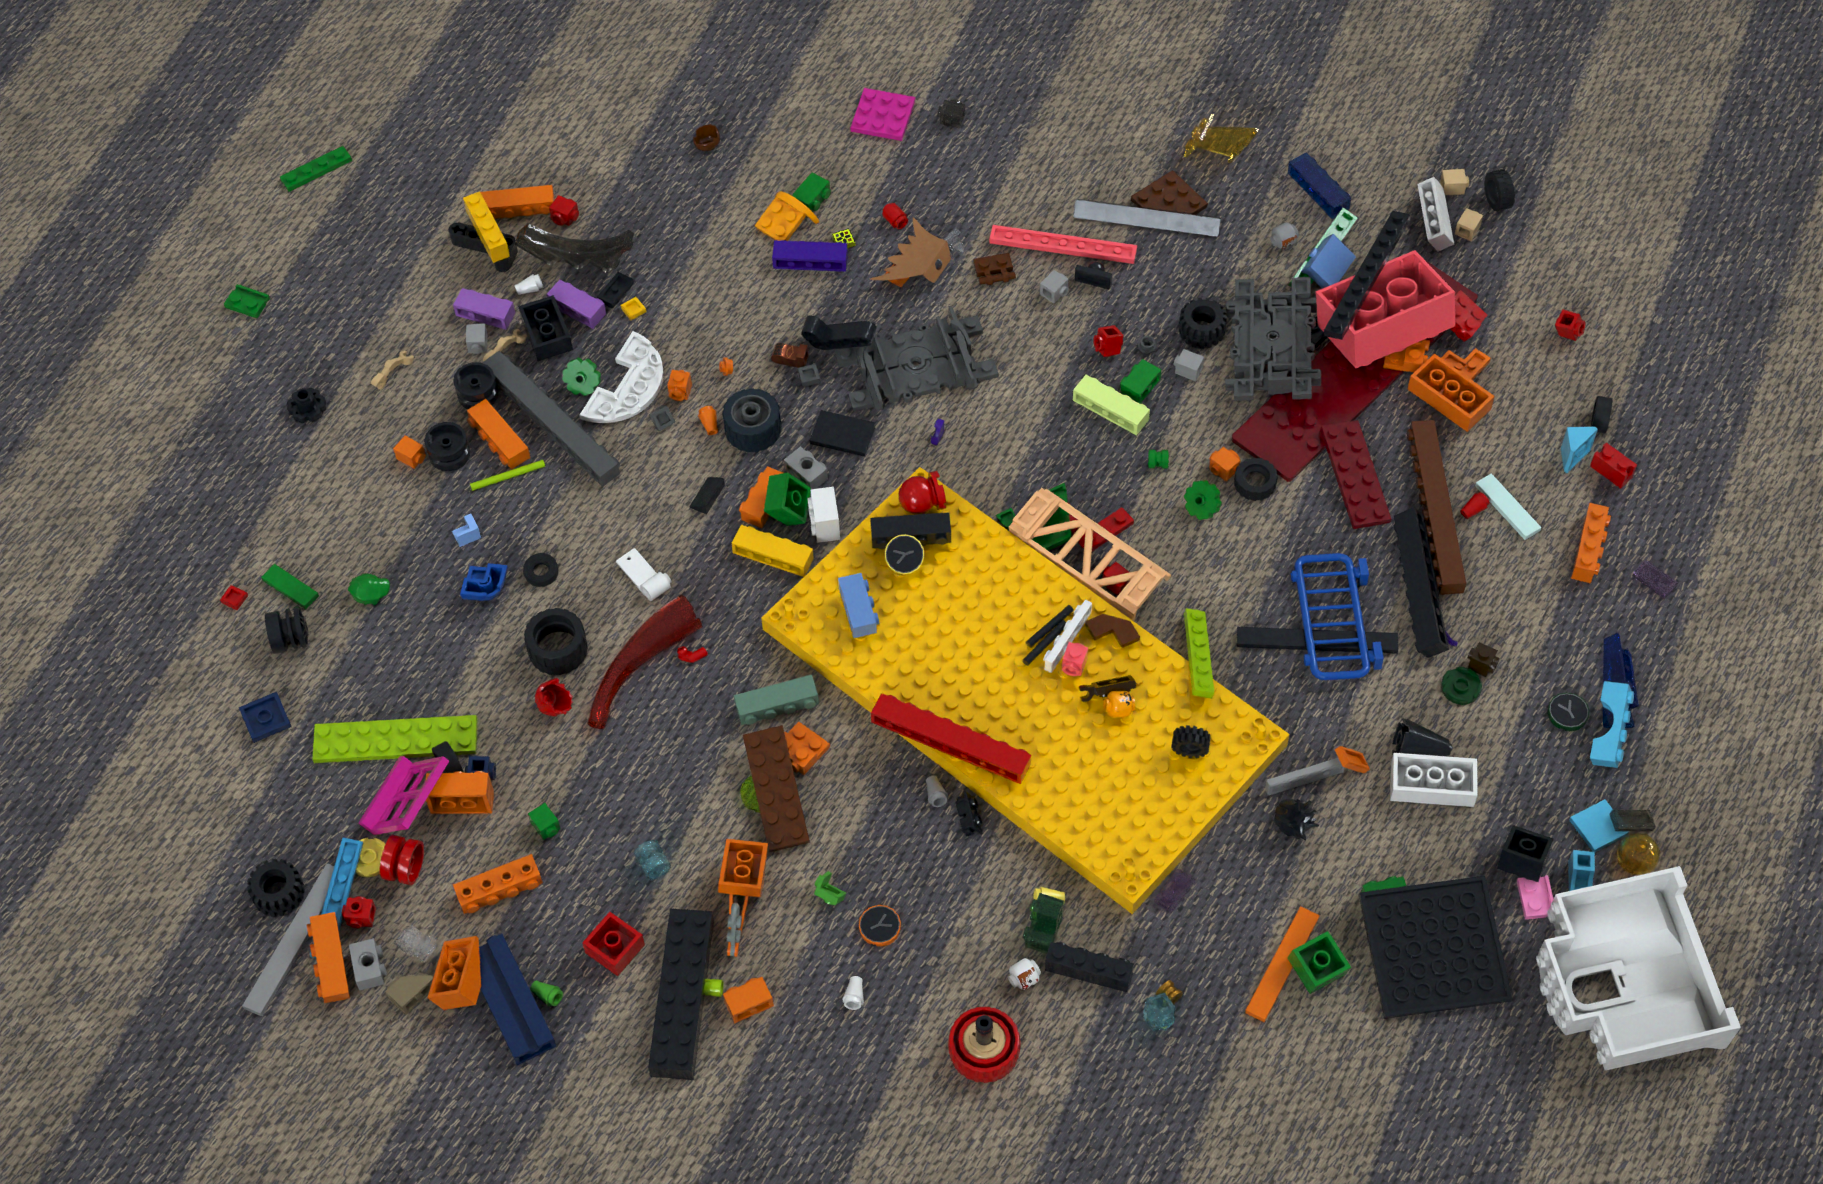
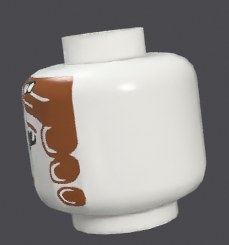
M1024 958L1009 968L1010 976H1008V979L1014 988L1018 987L1021 990H1026L1039 982L1041 971L1034 960Z

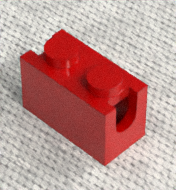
M1605 443L1600 453L1598 451L1594 453L1590 467L1621 489L1633 478L1637 464L1608 443Z

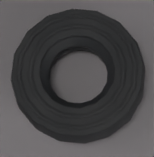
M537 553L525 561L523 574L531 585L545 587L556 580L558 564L551 555ZM543 564L548 567V571L544 575L539 576L533 572L534 568L538 565Z

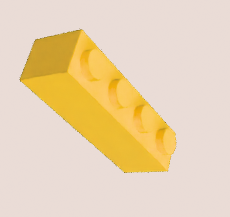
M480 191L464 197L463 201L466 212L492 262L495 263L510 257L507 242Z
M741 525L732 541L734 554L805 577L814 559L813 549L809 546L794 543L787 538L776 537L769 532L758 531L751 526Z

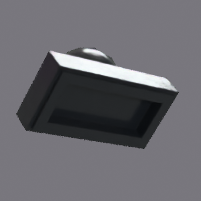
M1092 262L1088 267L1076 265L1075 281L1109 290L1112 285V273L1105 272V268L1100 262Z

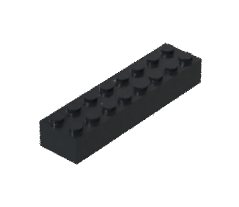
M670 908L648 1065L651 1077L694 1080L705 996L704 984L705 979H707L714 926L712 911Z

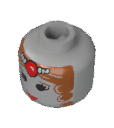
M1285 222L1272 229L1270 240L1273 246H1277L1279 249H1286L1297 242L1299 233L1295 225Z

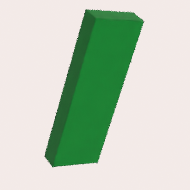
M273 564L261 577L262 581L305 610L319 597L318 592L276 564Z

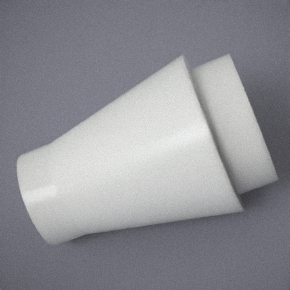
M532 274L515 285L518 295L538 292L544 288L539 274Z
M858 976L850 978L843 996L844 1006L851 1010L861 1008V1005L864 1003L863 980Z

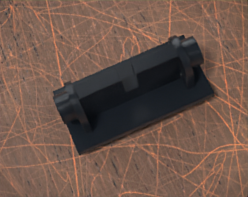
M964 791L965 797L959 796L955 802L958 815L960 817L966 815V817L960 819L962 832L966 836L973 835L974 831L983 834L981 829L983 821L976 809L978 808V802L974 796Z

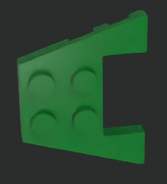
M1065 483L1049 489V491L1068 503ZM1059 507L1043 527L1069 522L1070 515ZM1012 508L996 515L997 520L1009 530V526L1015 517ZM1069 529L1034 537L1032 540L1049 551L1068 542L1072 537V532Z

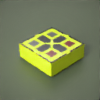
M849 228L832 234L834 243H847L848 248L856 246Z

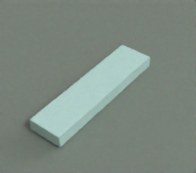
M1492 474L1476 482V488L1486 495L1489 502L1524 540L1540 532V525Z

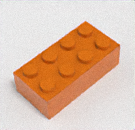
M1435 353L1410 376L1408 384L1409 391L1466 432L1491 410L1495 397Z

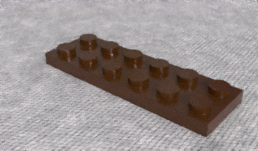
M783 725L744 734V744L769 852L810 843Z

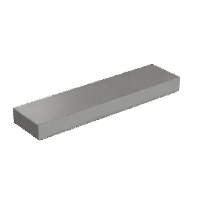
M1335 758L1268 779L1265 790L1267 795L1276 794L1343 773L1345 768L1342 767L1339 758Z

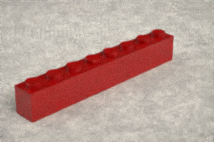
M881 693L871 711V723L1018 784L1022 783L1031 765V754L1027 751L1011 747L1004 741L994 740L987 734L972 731L968 726L955 724L948 718L938 717L929 710H921L912 703H904L892 695Z

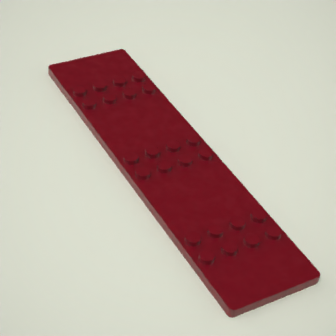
M1426 261L1455 291V294L1461 290L1474 303L1477 302V294ZM1447 330L1439 333L1435 337L1426 338V340H1430L1429 347L1432 346ZM1330 341L1315 356V359L1311 361V369L1321 370V386H1312V399H1292V392L1274 394L1232 434L1231 440L1251 456L1269 461L1277 470V475L1287 482H1291L1326 448L1320 431L1321 426L1354 421L1405 371L1383 368L1384 357L1373 361L1367 366L1355 368L1334 343Z

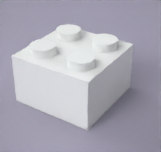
M834 487L811 489V497L807 499L812 536H816L817 543L840 540Z

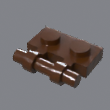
M1009 253L973 259L976 275L980 277L978 278L979 285H993L994 282L1003 281L1005 283L1011 279H1016L1015 271L1010 272L1013 271V265Z

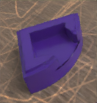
M941 419L936 420L934 425L936 431L931 436V444L938 445L944 433V420Z

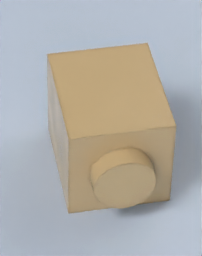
M1464 169L1442 170L1440 184L1444 188L1445 195L1465 194V189L1469 186V178L1465 176Z
M1466 208L1457 222L1455 235L1472 241L1481 226L1483 215Z

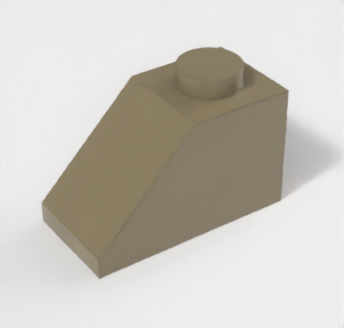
M401 976L397 981L395 980L389 984L385 993L388 999L407 1015L429 994L433 976Z

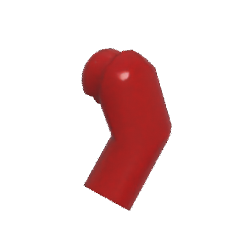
M685 646L677 649L678 658L681 661L694 663L708 655L704 647L694 652L688 651Z

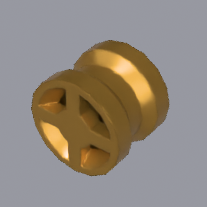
M1171 980L1165 982L1156 992V996L1162 998L1167 1007L1174 1005L1183 995L1180 989L1174 987V983Z

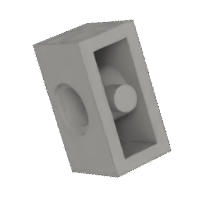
M801 446L784 459L785 471L811 487V489L818 488L828 479L825 464L818 462L810 451H805Z
M374 938L349 944L355 981L359 990L385 984L384 976H387L385 964L380 962V958L383 957L381 945H377ZM373 962L370 966H365L366 963Z

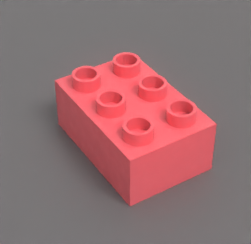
M1414 250L1386 262L1343 340L1328 338L1355 368L1367 366L1379 358L1394 352H1400L1412 344L1426 338L1435 337L1439 333L1455 327V291ZM1355 275L1316 291L1317 323L1323 332Z

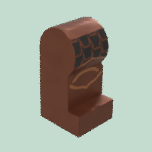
M777 343L775 344L771 359L773 362L797 368L804 367L809 357L808 345L800 344L798 347Z

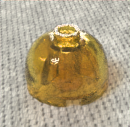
M1642 833L1630 834L1625 837L1619 844L1616 852L1619 866L1631 875L1653 872L1660 859L1658 844L1652 837Z

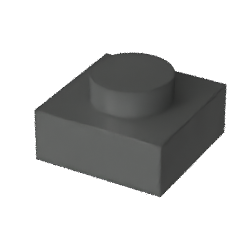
M816 364L798 368L802 387L821 383Z
M667 405L649 414L657 431H661L675 423Z

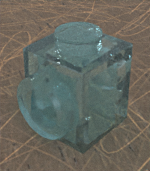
M1165 993L1146 998L1142 1017L1153 1031L1159 1029L1166 1031L1175 1022L1174 1013L1176 1007Z

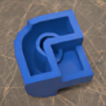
M488 563L487 567L470 566L467 578H464L460 592L461 598L488 601L497 597L504 586L508 569L507 565Z

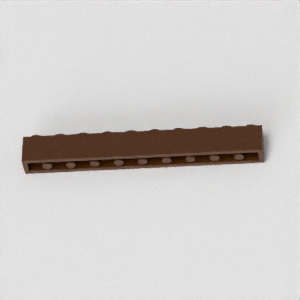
M1411 421L1410 429H1407V440L1411 441L1410 456L1414 457L1413 472L1417 473L1416 488L1420 489L1421 492L1419 493V503L1424 508L1422 514L1427 524L1426 530L1430 540V551L1433 555L1432 562L1434 571H1436L1437 588H1439L1440 595L1464 593L1466 587L1465 573L1435 421Z

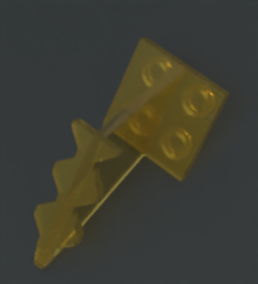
M1211 113L1207 118L1204 117L1199 127L1196 126L1191 132L1193 137L1185 145L1187 150L1184 157L1187 158L1197 147L1230 156L1228 162L1232 163L1236 155L1238 156L1243 148L1249 145L1259 129L1210 127L1214 114Z

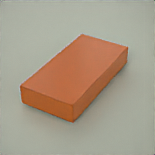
M1343 746L1335 749L1342 767L1360 773H1366L1370 770L1363 753Z

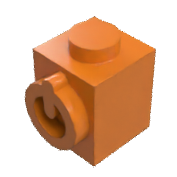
M684 370L671 371L667 384L669 398L676 401L688 400L692 387L690 372Z
M1222 447L1219 451H1214L1211 454L1209 468L1214 475L1221 477L1224 481H1228L1235 474L1241 460L1235 451Z

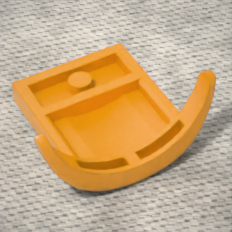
M779 191L755 224V227L774 240L788 241L806 216L815 224L819 223V219L801 201L786 192Z

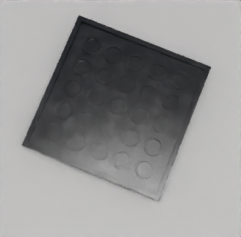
M1485 876L1359 893L1384 1019L1511 1002L1513 1000Z

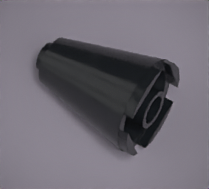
M1402 718L1403 723H1398L1392 743L1396 745V751L1392 750V755L1393 753L1449 756L1451 754L1452 744H1450L1449 739L1409 719Z

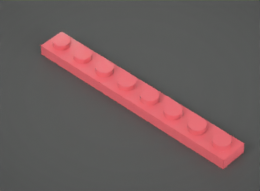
M998 225L992 226L989 239L990 244L1134 264L1137 252V245Z

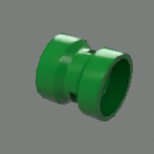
M1149 449L1148 468L1155 469L1157 466L1162 469H1168V450L1157 452L1155 449Z

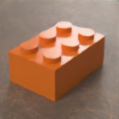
M461 771L454 773L442 772L428 795L426 802L431 814L492 813L494 789L489 774L482 771L474 773H464ZM426 773V780L430 773Z

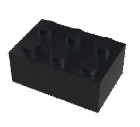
M554 295L518 306L521 321L537 361L573 350L570 334Z

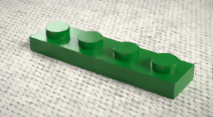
M341 146L280 176V180L288 192L351 162L352 158L344 146Z

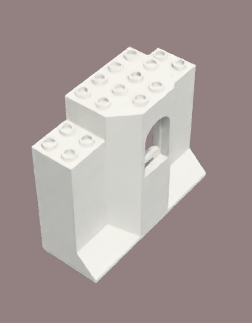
M1680 866L1556 894L1547 911L1548 919L1555 927V938L1544 940L1538 956H1536L1541 979L1540 990L1543 996L1546 995L1548 1001L1547 1011L1550 1016L1553 1015L1555 1023L1565 1035L1591 1030L1589 1032L1590 1039L1593 1044H1596L1598 1050L1597 1059L1600 1064H1603L1605 1071L1705 1047L1725 1049L1741 1028L1734 1008H1726L1683 895L1687 888V883ZM1611 970L1620 997L1591 1004H1583L1575 998L1572 991L1574 979Z

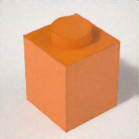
M406 435L393 448L396 459L413 469L418 464H421L426 456L423 445Z

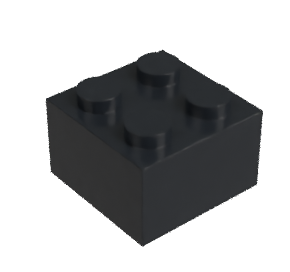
M1513 825L1502 849L1497 869L1539 882L1549 858L1554 839Z

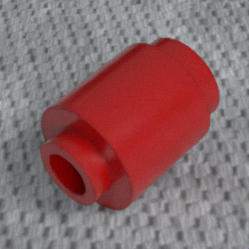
M895 203L887 204L883 208L882 216L893 228L900 230L907 225V215Z

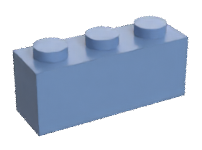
M862 573L838 578L839 591L853 638L877 633V625L880 623L878 614L873 613L872 610L874 608L872 596L868 597L869 585L867 579L863 580Z

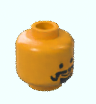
M1111 691L1107 698L1103 700V708L1112 718L1128 717L1135 709V699L1128 691Z

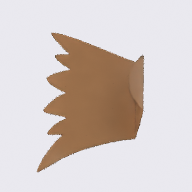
M913 217L916 237L908 236L912 244L899 243L898 248L903 255L888 257V260L896 266L884 269V271L890 273L870 278V280H895L924 275L930 282L935 283L951 260L947 240L930 234ZM938 259H940L942 261V265L938 269H936L935 263Z

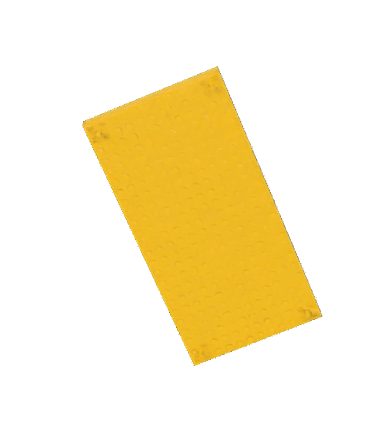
M919 467L909 478L912 476H922L927 479L928 472ZM937 479L938 485H942L943 483ZM944 484L946 509L937 510L936 506H933L925 514L949 512L951 543L943 545L927 544L923 546V562L912 573L900 574L893 571L885 561V549L872 548L870 518L917 515L906 512L901 507L898 495L900 485L761 617L763 630L870 713L881 693L892 695L904 703H912L921 710H929L938 717L948 718L955 724L968 726L972 731L987 734L994 740L1004 741L1011 747L1023 749L1031 754V765L1022 783L1018 784L900 735L1120 906L1133 914L1287 747L1290 734L1214 679V695L1212 699L1192 695L1188 660ZM862 573L863 580L867 579L868 597L872 596L874 608L872 610L873 613L878 614L880 624L877 625V633L853 638L840 595L838 578ZM1085 599L1092 603V612L1087 620L1101 614L1131 621L1140 636V641L1122 648L1113 633L1094 640L1084 623L1072 642L1088 647L1087 662L1082 676H1070L1062 671L1063 657L1052 673L1044 670L1045 661H1043L1046 652L1048 650L1051 651L1054 647L1055 639L1028 666L1022 661L1049 633L1031 648L1026 645V641L1066 606H1072L1075 611L1076 607L1082 605ZM1074 611L1064 619L1065 622L1072 620ZM1128 675L1135 679L1136 688L1131 689L1129 692L1135 699V709L1128 717H1110L1103 708V700L1107 697L1093 695L1092 699L1088 702H1082L1080 697L1087 695V691L1079 690L1081 685H1091L1093 682ZM1186 725H1190V728L1197 726V729L1203 728V731H1208L1211 737L1208 754L1204 757L1199 755V758H1195V756L1189 758L1187 755L1183 757L1182 754H1176V751L1174 752L1173 748H1171L1174 730L1176 728L1180 729V726L1186 728Z

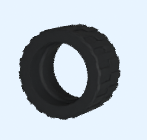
M546 609L537 613L527 623L526 630L524 631L527 652L533 666L539 669L540 672L547 673L548 675L567 674L583 663L587 655L588 644L584 627L576 614L567 609ZM554 632H566L574 637L567 647L558 651H547L538 646L545 636Z

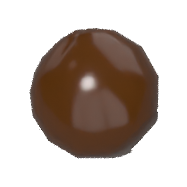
M711 124L697 128L696 137H693L695 147L701 151L714 150L720 143L718 128Z

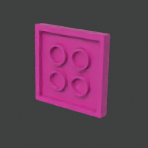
M864 88L850 127L851 132L902 141L915 104V97Z

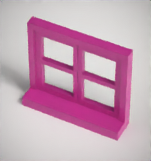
M399 756L358 824L373 835L408 829L449 763V760L442 756L412 763L406 757ZM431 771L422 788L416 790L426 772ZM419 773L409 791L404 792L414 774ZM414 799L405 816L399 818L409 800ZM402 801L391 820L386 821L397 802Z

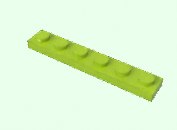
M1186 608L1184 621L1192 695L1212 699L1214 684L1206 614L1204 611Z

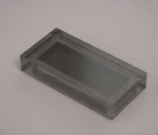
M1612 810L1609 814L1615 831H1653L1656 828L1650 810Z

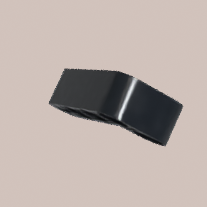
M453 223L449 226L448 231L453 245L487 253L474 226L463 223ZM502 233L507 242L510 257L497 261L494 265L497 271L506 272L511 268L518 249L515 237Z
M809 315L805 319L801 335L813 347L821 350L863 347L872 344L877 326L869 321L826 325L820 318Z

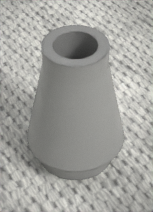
M937 776L928 777L926 779L928 802L933 807L945 805L948 798L947 792Z

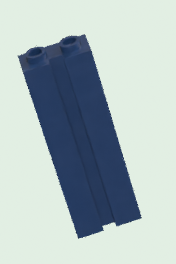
M503 934L489 937L486 944L479 946L480 990L518 1066L557 1046Z

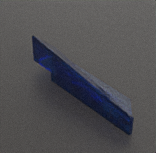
M1615 633L1604 639L1603 684L1604 681L1629 684L1631 691L1634 692V700L1632 704L1629 703L1630 721L1626 723L1625 728H1633L1635 726L1631 709L1638 707L1639 704L1632 657L1628 648L1622 649L1620 635ZM1603 707V727L1611 728L1614 716L1612 712Z

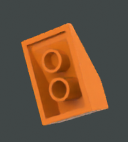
M472 936L444 941L427 998L443 1010L476 1005L481 989L479 938Z

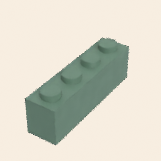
M812 675L734 695L735 706L741 725H751L762 719H773L781 714H792L796 710L803 708L811 709L819 704L818 693Z

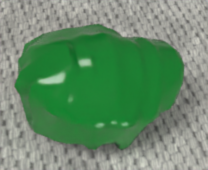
M365 573L352 579L349 583L348 591L358 603L377 605L379 600L388 594L390 583L387 578L381 579L375 575Z

